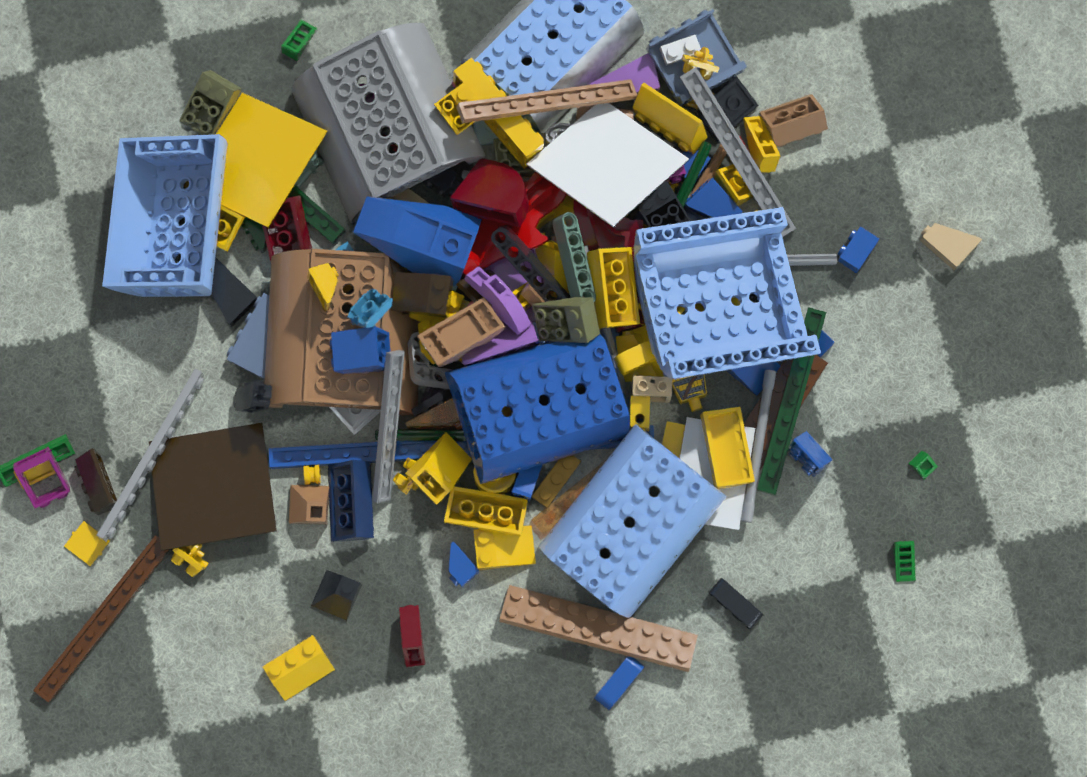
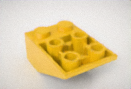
M446 432L405 474L430 500L438 504L451 491L472 458Z

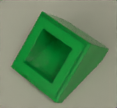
M921 451L908 463L924 480L938 467L929 454Z

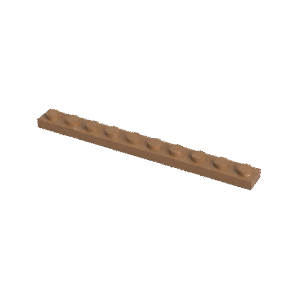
M632 79L461 102L458 103L457 110L462 123L633 100L636 99L637 92Z

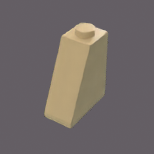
M935 223L932 227L928 225L921 232L923 236L920 241L951 269L955 270L978 246L982 239Z

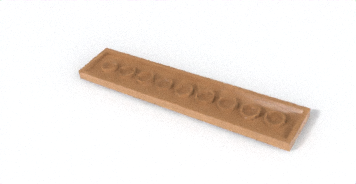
M509 585L499 622L686 672L690 670L698 635L632 617L626 618L617 613Z

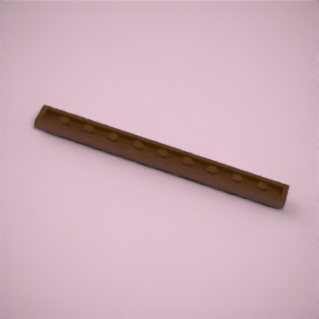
M157 535L154 536L33 690L48 703L52 701L170 551V549L161 551L160 538Z

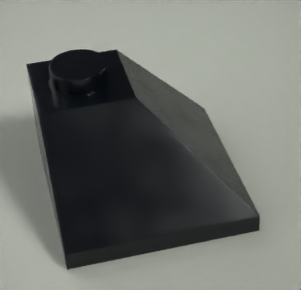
M326 570L311 606L347 621L362 584L343 575Z

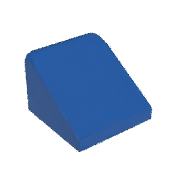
M823 330L818 342L821 354H817L819 357L835 343Z

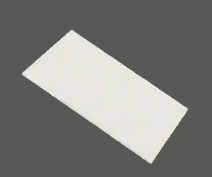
M687 417L680 459L713 485L701 419ZM744 426L751 459L755 428ZM746 484L719 489L727 497L705 525L739 530Z

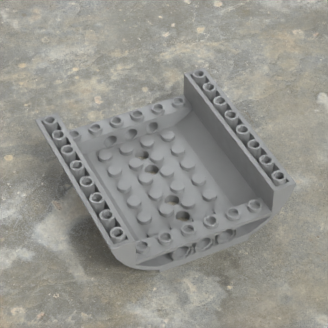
M407 23L382 31L379 30L314 63L312 67L298 77L292 86L291 92L304 120L327 130L317 149L351 224L358 221L366 196L388 199L462 161L470 165L486 157L472 125L456 135L434 106L436 102L455 88L424 23ZM361 77L367 78V83L364 86L358 85V80ZM373 93L375 95L374 101L367 103L366 96ZM384 127H389L390 134L383 137L381 130ZM397 144V152L389 153L390 145Z

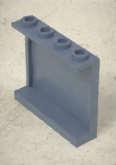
M713 9L708 12L707 10L700 12L694 20H685L681 23V27L669 29L661 38L659 36L654 37L649 41L650 44L646 48L679 106H683L693 100L680 79V76L685 74L683 72L685 62L681 60L666 66L659 49L661 46L696 35L700 48H708L709 54L713 55L712 60L707 59V61L713 62L715 66L720 67L718 73L713 72L709 80L704 79L710 90L743 73L747 68L744 60L740 62L713 16Z
M263 293L262 297L259 296L255 301L253 313L248 314L244 329H240L236 336L237 341L234 347L231 346L226 356L229 363H233L265 380L269 295Z

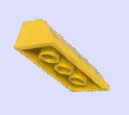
M642 83L633 106L635 118L641 123L646 122L649 124V127L654 132L664 134V137L669 142H676L683 151H689L694 154L702 142L708 138L702 120L646 83Z
M607 248L586 252L596 294L594 307L599 329L640 324L632 248Z
M453 486L449 495L444 523L521 536L528 499Z

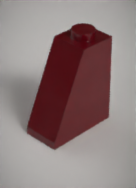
M419 605L399 607L402 649L406 667L426 665Z

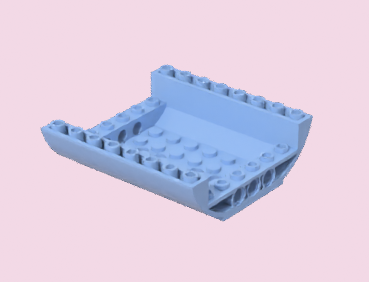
M783 207L636 230L634 242L635 284L652 354H654L658 365L668 378L677 379L821 354L817 336L807 335L781 232L788 224ZM750 294H754L757 296V303H753L750 301ZM732 297H736L740 300L739 306H735L732 304ZM696 303H700L703 305V312H699L695 309ZM678 306H682L685 308V315H681L677 312Z

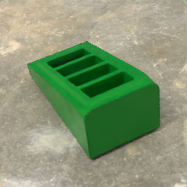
M300 20L282 44L281 53L298 61L317 28ZM302 26L305 27V30L309 31L308 34L300 30ZM299 34L303 36L304 40L297 37L296 35ZM293 40L300 43V45L294 44Z
M914 541L894 542L896 582L916 581ZM899 548H909V551L899 552ZM900 556H910V559L900 560ZM900 564H910V567L900 568ZM911 571V575L900 576V572Z

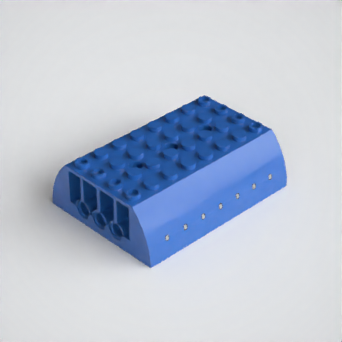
M601 334L588 343L548 341L445 372L480 484L623 440L629 433L630 415L606 341ZM577 384H582L585 387L584 394L580 395L576 392L575 387ZM541 395H545L548 398V405L542 406L539 403ZM507 406L511 409L512 414L510 417L503 416V407Z

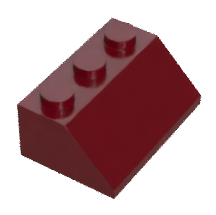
M300 195L286 198L269 227L262 225L270 261L273 255L281 252L312 249Z

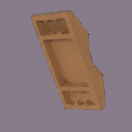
M483 297L417 336L436 365L441 367L459 360L471 349L488 343L502 332L505 326Z

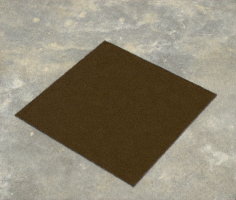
M263 423L167 438L164 443L166 445L161 455H157L154 460L156 464L152 469L161 551L277 531Z

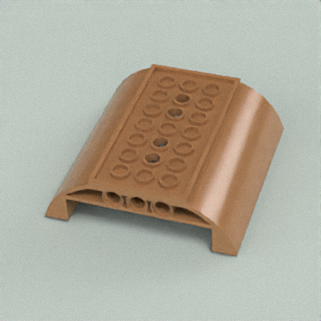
M310 249L281 252L272 256L264 384L272 386V398L270 399L269 407L282 408L283 404L381 410L384 371L348 374L335 372L331 365L333 351L330 347V339L332 338V332L365 328L352 325L348 314L342 311L344 304H350L353 307L361 296L371 289H376L380 295L386 294L389 298L393 297L395 281L387 255L384 253ZM329 263L331 268L334 267L339 277L337 278V285L330 308L325 312L307 279L309 268ZM351 285L354 292L347 295L343 292V287ZM390 307L374 326L389 332L391 351L401 350L405 352L399 415L414 416L411 409L418 405L419 385L413 383L410 377L407 343L413 333L419 332L418 323L420 322L410 318L409 314L403 315L402 312L391 311ZM415 355V359L420 362V356Z

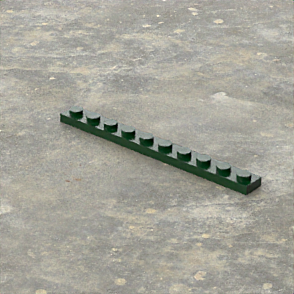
M808 307L804 319L808 336L816 335L819 342L827 312ZM815 355L793 358L756 491L776 495Z

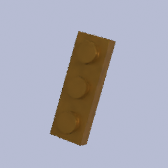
M573 455L559 459L532 495V498L548 508L581 461Z

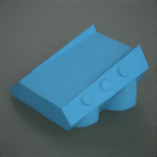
M371 289L366 294L364 293L353 305L348 313V318L352 321V325L365 328L373 327L390 309L393 299L389 298L386 294L380 295L376 289Z

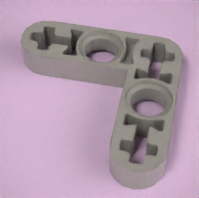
M419 332L413 333L407 343L411 380L413 383L421 386L450 389L445 372L452 369L430 367L429 360L420 351V345L418 346V343H420L417 336ZM414 356H420L423 362H418ZM434 374L440 375L443 381L436 380Z

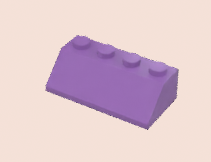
M532 320L530 321L531 326L519 335L506 325L505 329L488 343L477 346L462 356L464 366L538 345L539 341Z

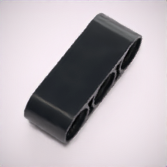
M720 578L708 592L725 609L728 608L735 618L740 622H744L750 630L763 616L760 610L723 578Z

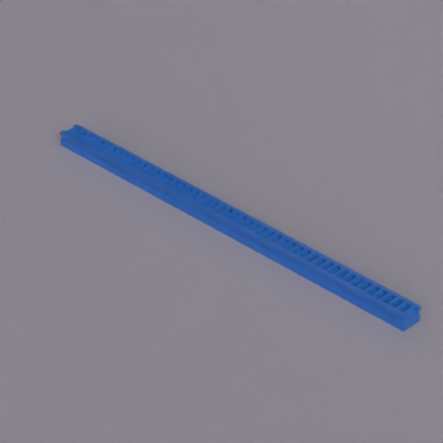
M649 425V431L645 432L654 438V426ZM622 440L594 449L617 448ZM396 441L394 462L406 461L408 457L413 460H419L437 441ZM455 441L471 457L467 441ZM378 442L269 448V468L328 466L349 460L376 463Z

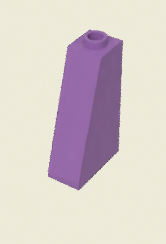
M649 53L590 83V85L632 79L637 95L643 82L660 92L655 63Z

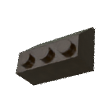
M92 448L75 459L77 465L74 468L78 477H82L83 483L81 487L84 494L89 496L88 506L91 512L101 515L112 510L117 498L101 455Z

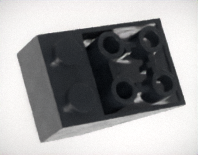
M667 181L637 205L650 228L691 221Z

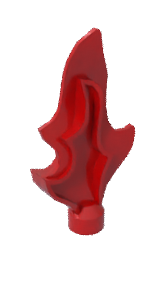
M535 172L528 181L524 182L529 200V209L522 225L515 227L482 219L462 277L465 278L468 273L477 267L484 269L506 258L493 244L491 239L492 233L501 225L509 226L530 250L548 242L549 238L541 234L536 227L543 217L555 210L564 201L567 194ZM499 232L500 238L506 239L505 234ZM511 247L515 254L519 253L516 247Z

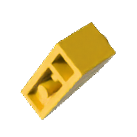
M744 117L743 123L750 155L761 173L775 172L781 155L762 117Z

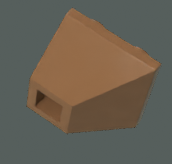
M291 485L289 524L328 525L330 486Z

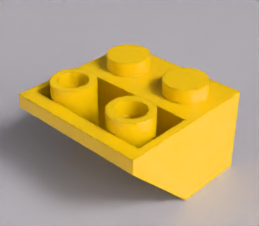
M463 82L436 102L434 106L455 134L458 135L474 123H462L457 110L458 103L478 99L467 84Z

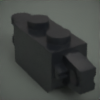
M448 168L424 180L422 183L430 189L435 187L437 189L436 192L445 198L446 196L451 197L464 179L457 172Z
M254 380L252 383H244V386L238 387L235 391V411L254 413L268 409L270 399L272 398V386L264 384V381Z

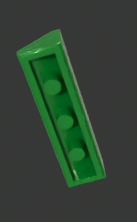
M64 434L0 465V479L3 485L7 487L18 482L14 475V463L47 447L50 448L54 457H57L55 458L57 462L74 455L75 452L67 435Z

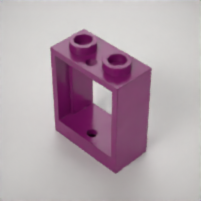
M49 447L13 464V469L34 508L46 507L51 503L50 501L56 498L60 500L70 492V486ZM49 460L62 485L37 497L24 472Z

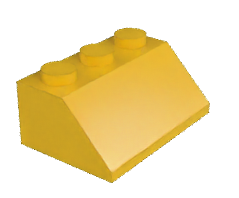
M313 635L263 666V669L284 701L335 670Z

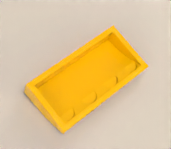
M741 407L702 412L700 416L713 485L719 490L755 482Z

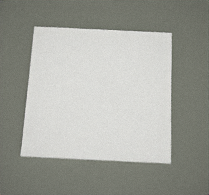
M605 103L594 105L526 165L614 227L684 165L689 158L611 104Z

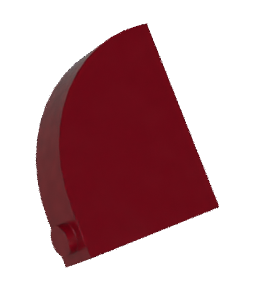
M484 158L479 159L450 197L455 210L474 217L515 227L522 225L529 209L527 192L519 173L504 163Z

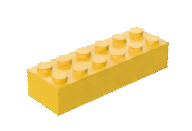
M472 58L453 71V86L456 88L465 82L478 100L507 96L503 90H499L495 86L496 83L493 78L483 72L482 65L478 61L475 62ZM521 115L483 120L524 169L528 167L526 163L543 150V137L538 132L535 133L528 119H523Z

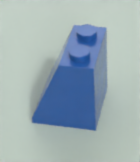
M374 326L331 333L330 347L333 351L331 365L335 372L348 374L382 372L385 370L386 352H391L389 332Z

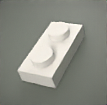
M692 35L663 45L659 49L667 66L681 61L683 54L693 57L695 50L700 51L701 48L696 35Z

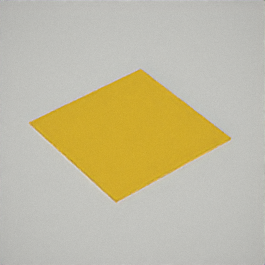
M241 93L216 133L224 137L228 144L221 205L269 227L326 135L327 130ZM189 180L186 181L183 187L188 188Z

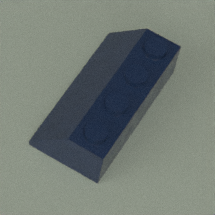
M349 460L328 465L331 542L374 538L370 461Z

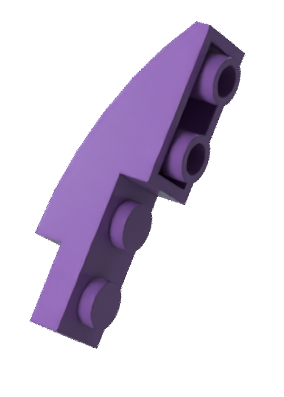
M477 267L466 275L464 280L492 304L491 307L497 316L517 335L531 326L530 320L516 296L496 274L490 277L484 270Z

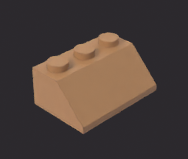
M812 94L759 112L776 147L785 146L787 143L802 140L807 136L819 134L828 129L825 111Z

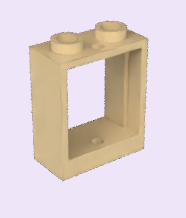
M633 376L632 396H650V402L670 403L672 379L668 377Z

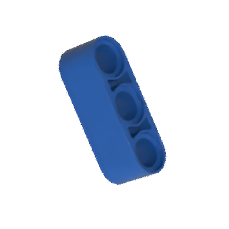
M628 656L594 699L607 710H610L645 666L635 658Z

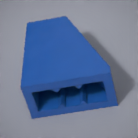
M713 178L704 182L687 199L684 208L707 218L729 216L743 212Z
M543 465L519 472L512 491V497L528 499L530 503Z

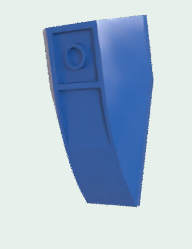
M366 196L353 233L412 273L451 276L454 279L452 290L456 291V284L460 281L482 219L443 205Z

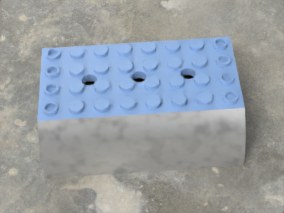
M521 0L462 59L461 63H465L470 58L475 62L478 61L484 69L483 72L487 76L490 75L496 83L495 86L499 90H503L507 96L585 86L598 80L644 34V27L637 12L626 0ZM576 5H582L584 11L577 13L573 8ZM550 31L558 33L556 39H550L547 35ZM525 57H529L532 60V63L528 66L523 65L521 62ZM569 109L521 115V117L528 119L536 132L546 133V130L554 125Z

